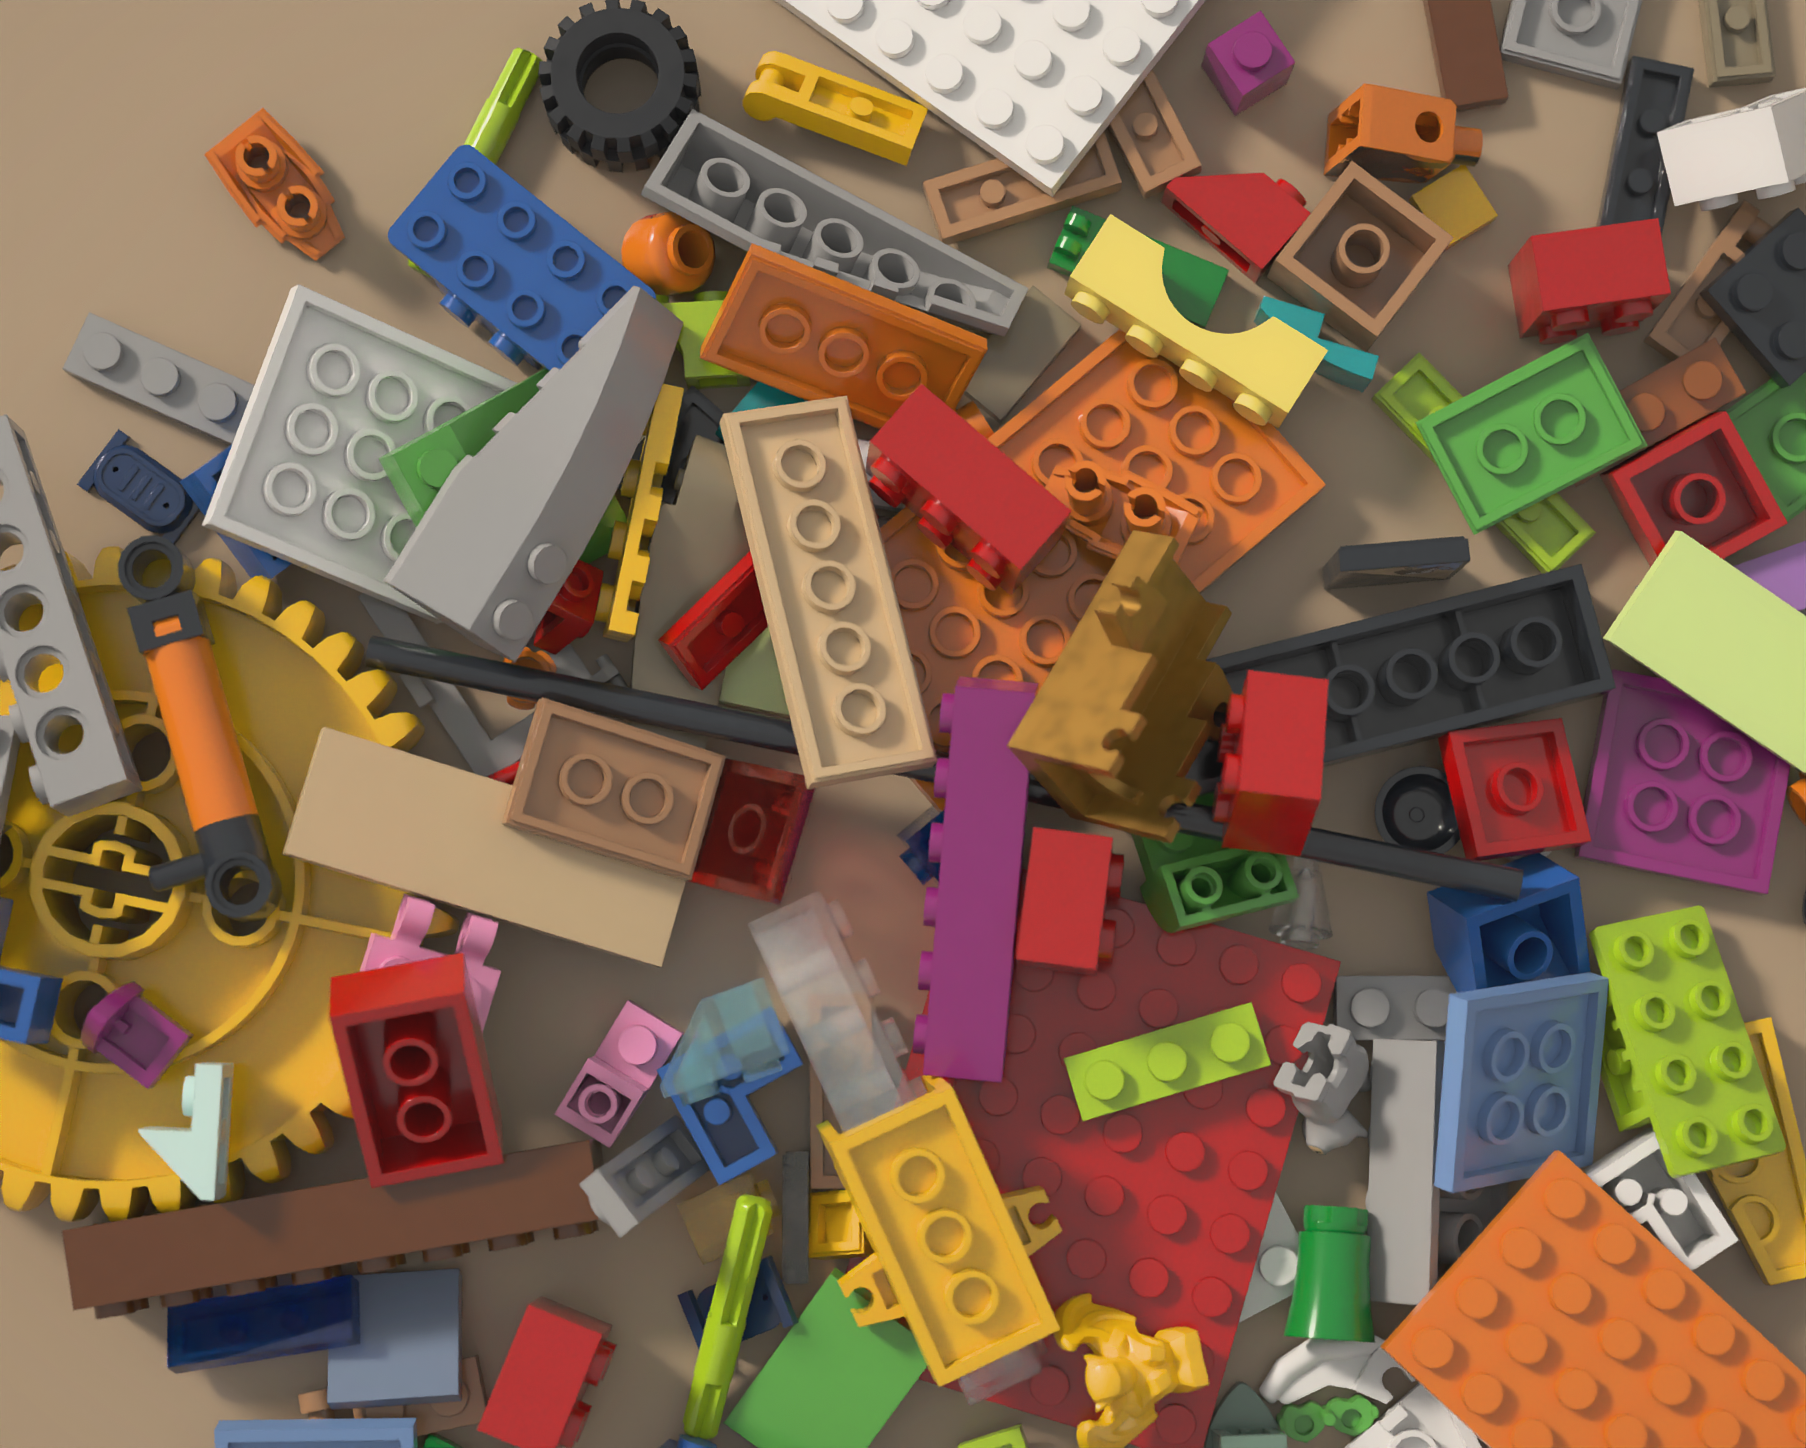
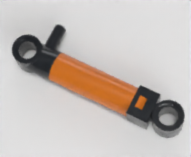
M156 535L142 536L130 542L122 551L118 562V577L123 587L142 603L127 608L138 650L147 660L199 853L151 866L148 870L149 880L152 888L160 892L206 878V895L216 910L240 922H259L270 916L278 907L282 895V885L271 862L211 645H214L215 641L203 600L193 591L196 583L195 570L190 560L168 539ZM158 559L170 560L172 571L169 579L157 588L144 587L142 576L145 568L151 562ZM242 871H254L259 879L257 895L246 904L235 905L229 896L231 880Z

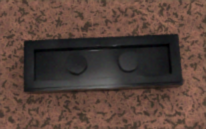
M1634 55L1628 62L1596 227L1659 218L1662 236L1671 189L1657 132L1684 121L1694 68Z

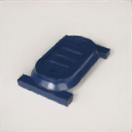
M118 429L77 485L88 493L95 486L97 492L104 500L146 530L164 534L162 537L175 545L200 512V509L179 481L182 480L180 477L139 448L126 445L130 437Z
M772 1255L760 1261L742 1342L777 1327L780 1322L783 1329L799 1323ZM716 1284L705 1288L699 1294L697 1300L692 1289L677 1295L698 1349L700 1348Z

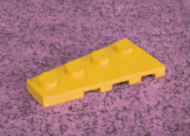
M1766 1017L1747 1021L1744 1024L1782 1131L1786 1149L1775 1155L1709 1170L1706 1173L1763 1284L1775 1285L1806 1278V1158L1772 1018Z

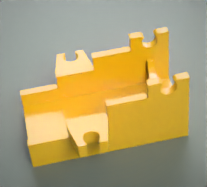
M923 1075L922 1078L929 1093L840 1135L828 1120L816 1125L833 1160L835 1170L846 1189L869 1243L875 1251L837 1280L845 1298L849 1297L851 1292L857 1288H867L871 1291V1300L866 1307L850 1310L858 1327L906 1317L928 1369L938 1386L941 1387L1060 1330L1028 1257L1062 1232V1229L1053 1214L1042 1224L1035 1225L1029 1222L1028 1213L1030 1208L1037 1203L1049 1202L1044 1189L1040 1185L1004 1194L999 1193L952 1086L940 1076Z

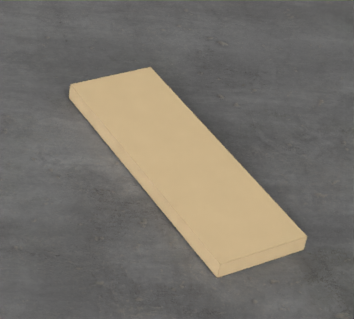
M847 396L723 414L719 423L807 789L933 767L937 762V756Z
M323 727L320 731L282 854L654 968L662 967L686 881L502 825L512 785L328 727Z

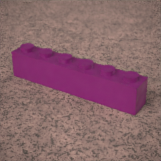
M959 676L955 685V694L943 693L939 732L951 733L949 759H937L934 797L946 798L944 823L932 822L929 844V862L940 863L938 888L927 887L923 926L935 927L933 952H921L918 990L930 991L928 1015H916L913 1037V1053L925 1054L923 1075L1002 1082L1006 1059L1030 772L1007 745L1034 701L1038 692V683Z

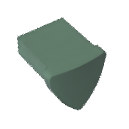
M1236 1382L1216 1407L1203 1448H1287V1434L1279 1430L1272 1413L1261 1398L1244 1382Z

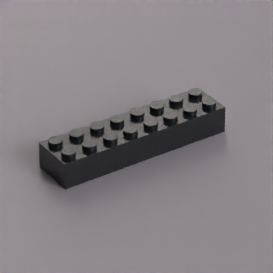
M1582 564L1206 659V661L1215 662L1220 666L1233 694L1241 695L1248 670L1328 680L1323 767L1436 739L1450 731L1479 728L1600 697L1616 688ZM1214 712V723L1217 727H1221L1222 723L1226 724V713ZM1206 739L1185 777L1186 779L1197 781L1202 787L1198 797L1214 794L1216 783L1221 782L1223 763L1217 762L1218 740Z

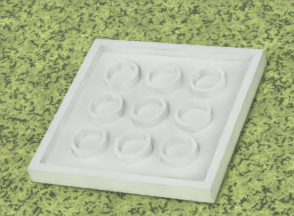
M298 284L291 288L202 526L436 624L443 623L383 581L416 527L378 458L512 387L517 382Z

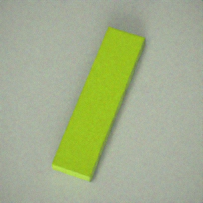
M1419 352L1372 397V400L1437 466L1415 422L1463 398V396ZM1558 493L1495 524L1542 574L1558 570L1596 533Z

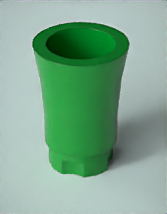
M1305 1205L1303 1214L1305 1231H1299L1293 1295L1283 1336L1375 1343L1370 1301L1369 1264L1371 1236L1365 1235L1368 1226V1210L1351 1207Z

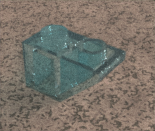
M763 977L700 1000L660 1084L664 1099L679 1095L682 1105L686 1106L719 1094L720 1090L717 1080L742 1072L746 1084L783 1070L779 1058L792 1052L768 985Z

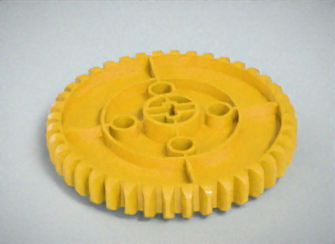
M108 546L101 550L95 561L93 578L80 560L64 551L132 755L136 744L144 736L154 732H163L167 737L147 660L138 650L127 608L142 603L123 587L118 577V562L123 551L121 547ZM216 558L205 559L195 569L196 583L193 591L203 600L215 641V644L211 646L271 862L281 880L282 895L278 907L267 917L265 924L257 932L241 936L232 928L229 918L211 905L205 890L206 878L173 887L168 903L73 884V874L78 863L122 873L129 872L149 878L148 870L151 866L162 864L163 859L157 854L119 841H98L93 845L92 854L83 853L102 833L114 828V834L144 843H150L153 832L164 843L170 861L199 853L171 748L170 760L166 769L156 778L140 781L143 790L67 817L50 807L49 803L43 805L39 801L29 776V767L37 765L30 742L22 743L20 741L5 817L13 826L5 833L13 847V861L9 870L0 878V897L13 899L14 902L0 965L63 978L48 1043L22 1044L0 1039V1180L3 1178L1 1190L4 1205L10 1210L17 1212L32 1210L38 1207L50 1192L51 1204L56 1217L66 1222L81 1221L90 1216L99 1199H101L102 1208L111 1222L141 1217L149 1202V1194L153 1204L160 1213L194 1208L197 1200L196 1194L141 1136L138 1129L148 1126L192 1127V1116L183 1115L182 1093L186 1076H195V1064L234 1063L226 1196L213 1201L214 1203L219 1204L240 1200L244 1195L246 1178L243 1162L251 1173L264 1182L272 1184L288 1178L291 1173V1156L285 1142L287 1138L295 1146L308 1153H326L333 1147L334 1137L332 1127L324 1111L329 1108L337 1114L354 1118L329 1020L331 977L360 972L371 933L391 938L404 893L429 900L282 855L317 740L323 727L404 752H408L417 745L424 735L425 727L416 715L408 712L391 713L379 717L392 703L397 693V683L386 671L378 669L363 672L352 678L360 667L364 655L363 644L352 634L340 632L320 642L326 620L322 610L310 601H299L287 607L280 615L282 610V592L274 581L263 575L254 576L243 584L237 592L235 573L232 568L224 561ZM158 559L151 562L145 568L142 576L144 587L157 588L169 579L172 571L170 560ZM12 564L10 566L4 567L0 571L10 570L17 565ZM42 604L29 606L23 611L19 619L20 631L32 630L40 623L44 612ZM62 664L51 665L42 672L38 682L41 693L52 691L61 683L64 674ZM0 679V715H10L9 706L17 702L10 681L3 682ZM81 724L72 725L62 732L58 741L60 754L71 753L80 746L84 736ZM242 871L233 877L229 885L230 898L240 887L250 883H259V879L254 871ZM73 895L82 896L80 909L100 919L125 924H144L149 922L151 911L163 914L143 935L128 940L129 931L93 924L91 932L80 919ZM435 907L424 938H442L455 934L459 929V919ZM134 981L145 989L142 994L143 997L193 1034V1037L154 1088L147 1089L99 1051L94 1054L82 1044V1031L78 1028L74 1018V1005L79 994L88 986L97 983L109 995L121 986Z

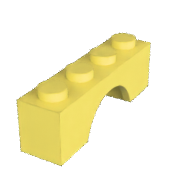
M1110 214L1069 277L1064 295L1072 299V307L1080 315L1094 323L1103 324L1106 320L1127 333L1125 335L1126 341L1142 354L1152 358H1156L1160 354L1181 367L1179 369L1180 375L1193 386L1207 392L1212 391L1214 388L1235 401L1233 404L1234 409L1247 420L1261 426L1269 422L1279 429L1328 350L1274 316L1251 330L1233 334L1215 333L1192 324L1176 310L1166 293L1162 278L1165 248Z

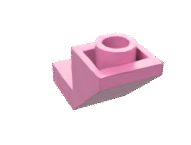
M627 1000L595 1055L588 1058L555 1115L611 1148L658 1078L657 1069L665 1066L684 1032L635 1002Z

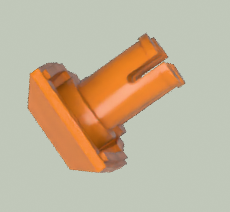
M264 108L260 109L204 154L230 195L256 228L262 225L281 244L288 241L310 258L318 261L345 239L331 207L336 201L320 178L325 174L324 171Z
M1088 460L1078 461L1071 465L1070 468L1055 466L1045 486V489L1072 511L1065 530L1088 542L1086 549L1115 561L1132 531L1137 530L1174 537L1180 544L1173 556V559L1178 564L1203 514V509L1127 469H1124L1123 473L1120 474L1104 469L1095 462Z

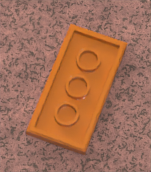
M752 243L701 345L700 359L806 401L847 396L852 419L881 429L920 384H923L954 411L986 354L988 347L987 338Z

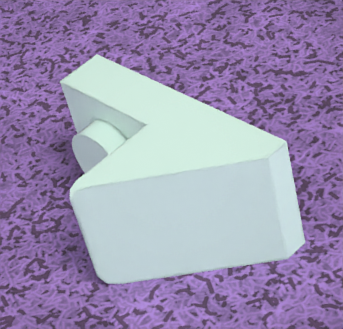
M234 1063L195 1064V1076H186L182 1093V1111L184 1116H192L191 1128L148 1126L138 1129L141 1136L200 1200L215 1201L226 1196Z

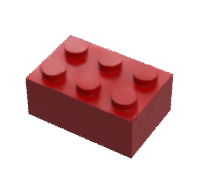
M923 384L918 386L869 441L865 471L872 477L868 481L870 488L890 506L897 508L902 503L918 516L920 520L916 524L917 527L935 545L946 549L951 544L969 560L966 564V569L989 590L995 591L1000 586L1011 596L1061 539L1072 511Z
M464 953L331 977L329 1020L371 1188L503 1164L502 1118Z

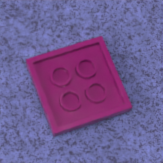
M1612 669L1616 688L1603 695L1583 803L1591 842L1575 848L1574 858L1761 896L1767 895L1791 765L1664 679Z

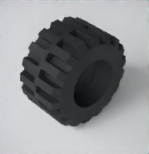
M605 0L606 9L596 12L590 2L579 7L581 19L574 23L566 16L558 24L561 36L558 39L549 36L543 48L547 59L546 61H540L538 75L542 84V88L539 89L548 118L555 134L559 133L563 145L572 154L579 151L584 162L591 166L597 167L599 161L607 162L609 171L623 172V163L634 162L636 171L650 168L648 158L658 155L661 160L691 110L694 109L700 112L698 99L701 96V86L693 48H689L687 35L679 25L675 28L671 26L668 14L659 8L653 15L648 13L646 2L632 0L630 9L621 8L619 0ZM616 59L640 61L649 66L658 77L656 89L649 100L639 108L626 113H608L599 110L591 105L584 96L585 86L593 72L601 65Z

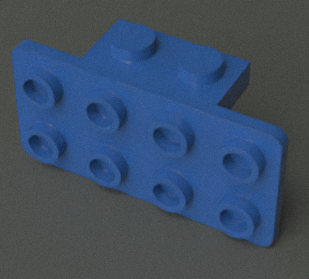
M461 145L456 148L388 231V239L391 245L434 279L440 292L444 295V298L439 302L441 307L468 328L474 320L493 334L492 338L488 341L489 345L515 366H518L524 359L537 370L542 366L548 371L553 367L561 369L580 350L578 342L633 286L641 287L657 300L655 292L648 285L470 145Z

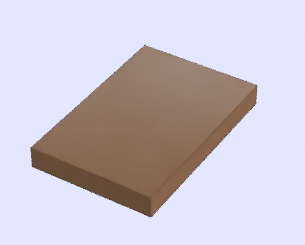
M542 697L537 702L502 825L677 879L689 881L693 876L726 756Z

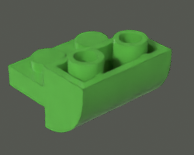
M1214 794L1197 797L1194 803L1213 807ZM1181 833L1176 834L1171 844L1131 834L1146 881L1139 888L1152 917L1168 933L1293 903L1299 898L1286 856L1283 854L1221 847L1222 842Z

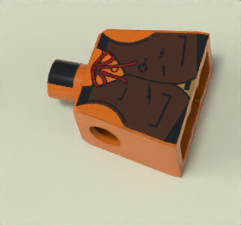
M1364 83L1328 114L1324 175L1340 177L1350 162L1353 161L1377 180L1426 183L1450 164L1476 166L1482 151V131L1478 128L1455 126L1457 107L1451 99Z

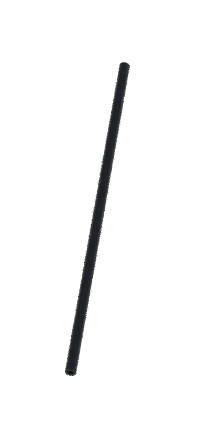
M374 635L370 638L367 647L365 664L369 668L538 702L543 697L594 714L799 755L790 720ZM935 750L937 759H949L950 753ZM937 762L930 768L892 775L935 783ZM1030 773L1028 802L1062 809ZM1177 802L1166 810L1164 817L1174 816L1180 823V829L1177 833L1222 842L1223 823L1212 821V806L1194 803L1188 807L1184 802ZM1315 827L1310 828L1301 856H1293L1517 902L1523 881V870Z

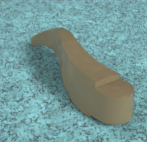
M696 434L690 446L684 468H680L676 476L674 490L677 491L673 504L661 503L658 521L653 536L649 540L648 551L650 553V561L645 585L637 606L639 616L633 641L630 688L718 706L726 668L702 691L690 685L658 641L664 633L750 551L725 445ZM628 721V725L705 749L709 738L707 736Z

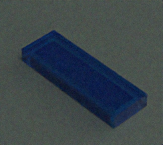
M352 1275L333 1277L328 1280L300 1285L291 1284L267 1288L264 1291L227 1297L225 1295L201 1299V1301L167 1307V1368L175 1374L360 1344L359 1281Z

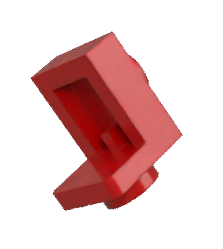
M581 560L577 561L537 626L534 646L556 655L576 638L581 639L586 636L595 621L604 571Z

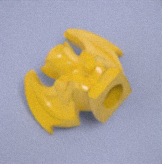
M1090 1293L1079 1294L1062 1303L1055 1311L1054 1316L1060 1330L1054 1332V1337L1062 1350L1074 1352L1080 1344L1085 1343L1095 1353L1084 1355L1087 1362L1085 1380L1088 1392L1096 1402V1412L1102 1409L1104 1411L1098 1421L1087 1420L1079 1424L1077 1428L1078 1445L1080 1448H1124L1157 1419L1158 1414L1154 1410V1404L1170 1392H1191L1209 1385L1198 1332L1188 1327H1172L1157 1331L1154 1337L1139 1334L1135 1325V1316L1092 1303V1295Z

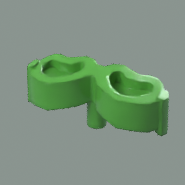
M1355 1394L1349 1399L1334 1396L1325 1405H1320L1317 1401L1310 1399L1299 1405L1293 1403L1285 1404L1282 1406L1280 1413L1276 1414V1422L1288 1437L1307 1443L1320 1434L1325 1425L1333 1426L1336 1430L1355 1437L1372 1426L1374 1419L1379 1416L1377 1406L1372 1401L1369 1402L1362 1394Z

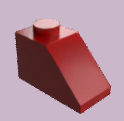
M1264 172L1174 177L1166 186L1161 201L1165 207L1254 284L1274 263L1280 252L1311 214L1304 208L1307 204L1305 198L1293 185L1283 179H1278L1274 182Z

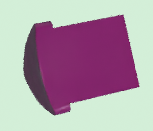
M132 981L111 992L91 1009L83 1024L81 1041L91 1052L96 1054L99 1051L144 1087L151 1089L154 1088L187 1045L193 1034L143 997L142 994L145 989Z

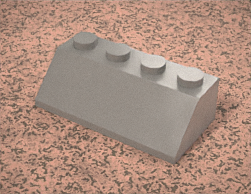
M1373 1039V1060L1370 1065V1080L1372 1083L1371 1124L1368 1129V1145L1370 1148L1369 1185L1365 1200L1366 1209L1368 1210L1367 1236H1371L1369 1264L1370 1301L1418 1305L1508 1203L1509 1182L1457 1193H1450L1434 1186L1445 1054L1444 1041Z

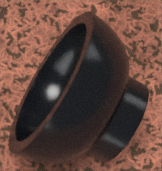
M1410 767L1394 774L1380 789L1375 802L1374 818L1377 830L1384 842L1444 854L1460 840L1461 837L1446 773L1431 767Z

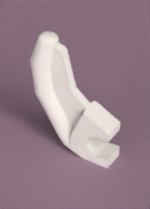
M1374 1335L1375 1343L1310 1338L1275 1361L1260 1386L1259 1392L1271 1404H1274L1277 1400L1283 1404H1290L1323 1387L1331 1385L1355 1390L1387 1404L1394 1398L1382 1383L1383 1374L1387 1369L1398 1367L1410 1382L1413 1383L1415 1379L1380 1347L1385 1340Z

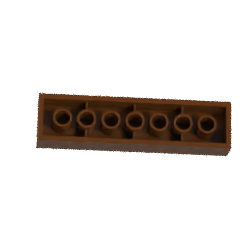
M588 1139L503 1154V1164L371 1188L369 1177L62 1230L73 1310L94 1307L95 1319H103L131 1314L137 1310L150 1308L148 1297L160 1296L161 1308L195 1303L201 1301V1299L214 1297L212 1286L225 1284L227 1297L264 1291L267 1288L278 1286L277 1275L291 1273L292 1285H300L343 1275L341 1264L356 1262L358 1274L392 1269L398 1267V1265L407 1264L405 1253L422 1250L423 1262L427 1263L461 1257L463 1254L471 1253L469 1242L487 1239L489 1251H497L525 1246L530 1242H535L533 1231L548 1228L553 1229L554 1240L593 1234L594 1231H599L597 1220L601 1219L594 1213L590 1205L589 1196L579 1184L604 1165L601 1142L596 1139Z

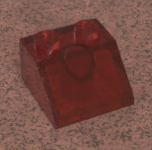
M726 758L693 876L688 882L739 899L782 910L818 788L807 789L803 774Z

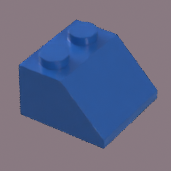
M1540 853L1530 854L1501 865L1523 870V881L1517 902L1445 887H1439L1427 892L1434 948L1457 993L1591 972L1580 879Z

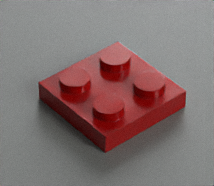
M1562 718L1450 731L1438 738L1465 858L1476 861L1577 848L1591 842Z

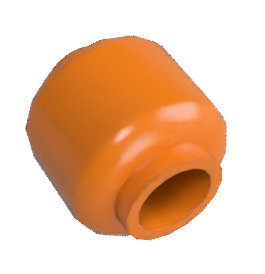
M672 211L648 215L633 223L624 236L621 248L623 266L648 285L655 294L665 296L692 292L705 284L713 272L716 259L714 240L710 231Z

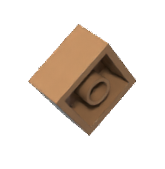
M1351 161L1274 260L1267 278L1308 309L1324 313L1323 320L1367 352L1442 256L1454 237Z

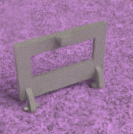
M364 593L358 596L385 638L429 647L405 610ZM535 629L525 646L535 653L537 651L547 653L556 664V673L627 687L626 682L607 654L602 655L596 660L601 670L592 676L571 644H568L556 655L533 645L536 634ZM403 674L399 676L420 708L427 704L432 708L475 774L486 777L521 760L534 712L491 740L455 685Z

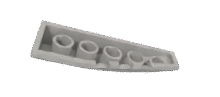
M694 109L689 113L641 193L642 196L747 252L752 243L963 328L1005 336L1029 289Z
M633 286L578 342L580 350L561 369L553 367L536 384L539 391L517 414L509 412L492 429L496 435L474 457L467 455L451 471L383 581L474 644L516 662L585 550L621 482L663 385L684 322L641 287Z

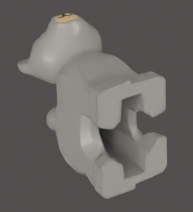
M1311 1022L1303 1024L1292 1045L1302 1053L1308 1052L1309 1057L1302 1070H1299L1294 1063H1283L1273 1083L1280 1092L1292 1097L1297 1110L1305 1116L1302 1121V1133L1307 1146L1318 1154L1326 1155L1332 1149L1347 1146L1356 1137L1367 1138L1368 1136L1366 1129L1347 1109L1357 1092L1372 1090L1368 1071V1055L1364 1047L1356 1044L1350 1030L1333 1024H1329L1328 1027Z

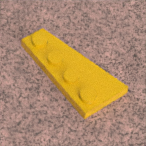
M663 383L642 434L645 436L641 458L640 460L631 459L624 474L620 496L632 498L627 523L616 520L614 523L607 558L619 560L614 585L601 584L594 619L595 621L605 622L602 636L604 638L628 642L635 635L639 613L634 611L636 601L640 600L646 581L650 561L648 545L658 521L663 494L661 484L663 475L666 476L684 391L682 387Z

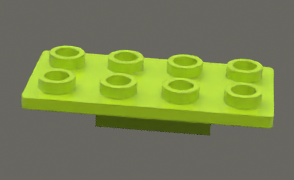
M1698 905L1598 926L1590 931L1589 938L1601 974L1609 978L1600 1075L1619 1132L1640 1128L1651 1122L1668 1174L1672 1178L1705 1172L1775 1155L1784 1151L1786 1143L1705 909Z

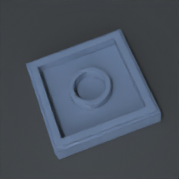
M459 1268L338 1276L330 1279L327 1404L331 1410L462 1401V1274Z

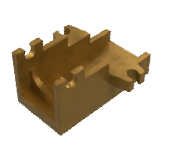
M1133 530L1007 747L1070 818L1171 844L1180 829V823L1174 816L1164 817L1165 812L1174 803L1184 802L1190 807L1197 799L1202 787L1197 781L1186 779L1185 777L1206 739L1215 741L1219 739L1220 727H1217L1214 723V712L1227 714L1229 696L1231 693L1233 694L1220 666L1215 662L1206 661L1232 612L1226 605L1206 602L1173 559L1175 552L1180 546L1174 537Z

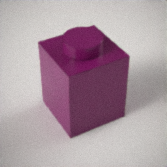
M1260 10L1208 43L1201 67L1234 116H1237L1286 85L1296 62Z

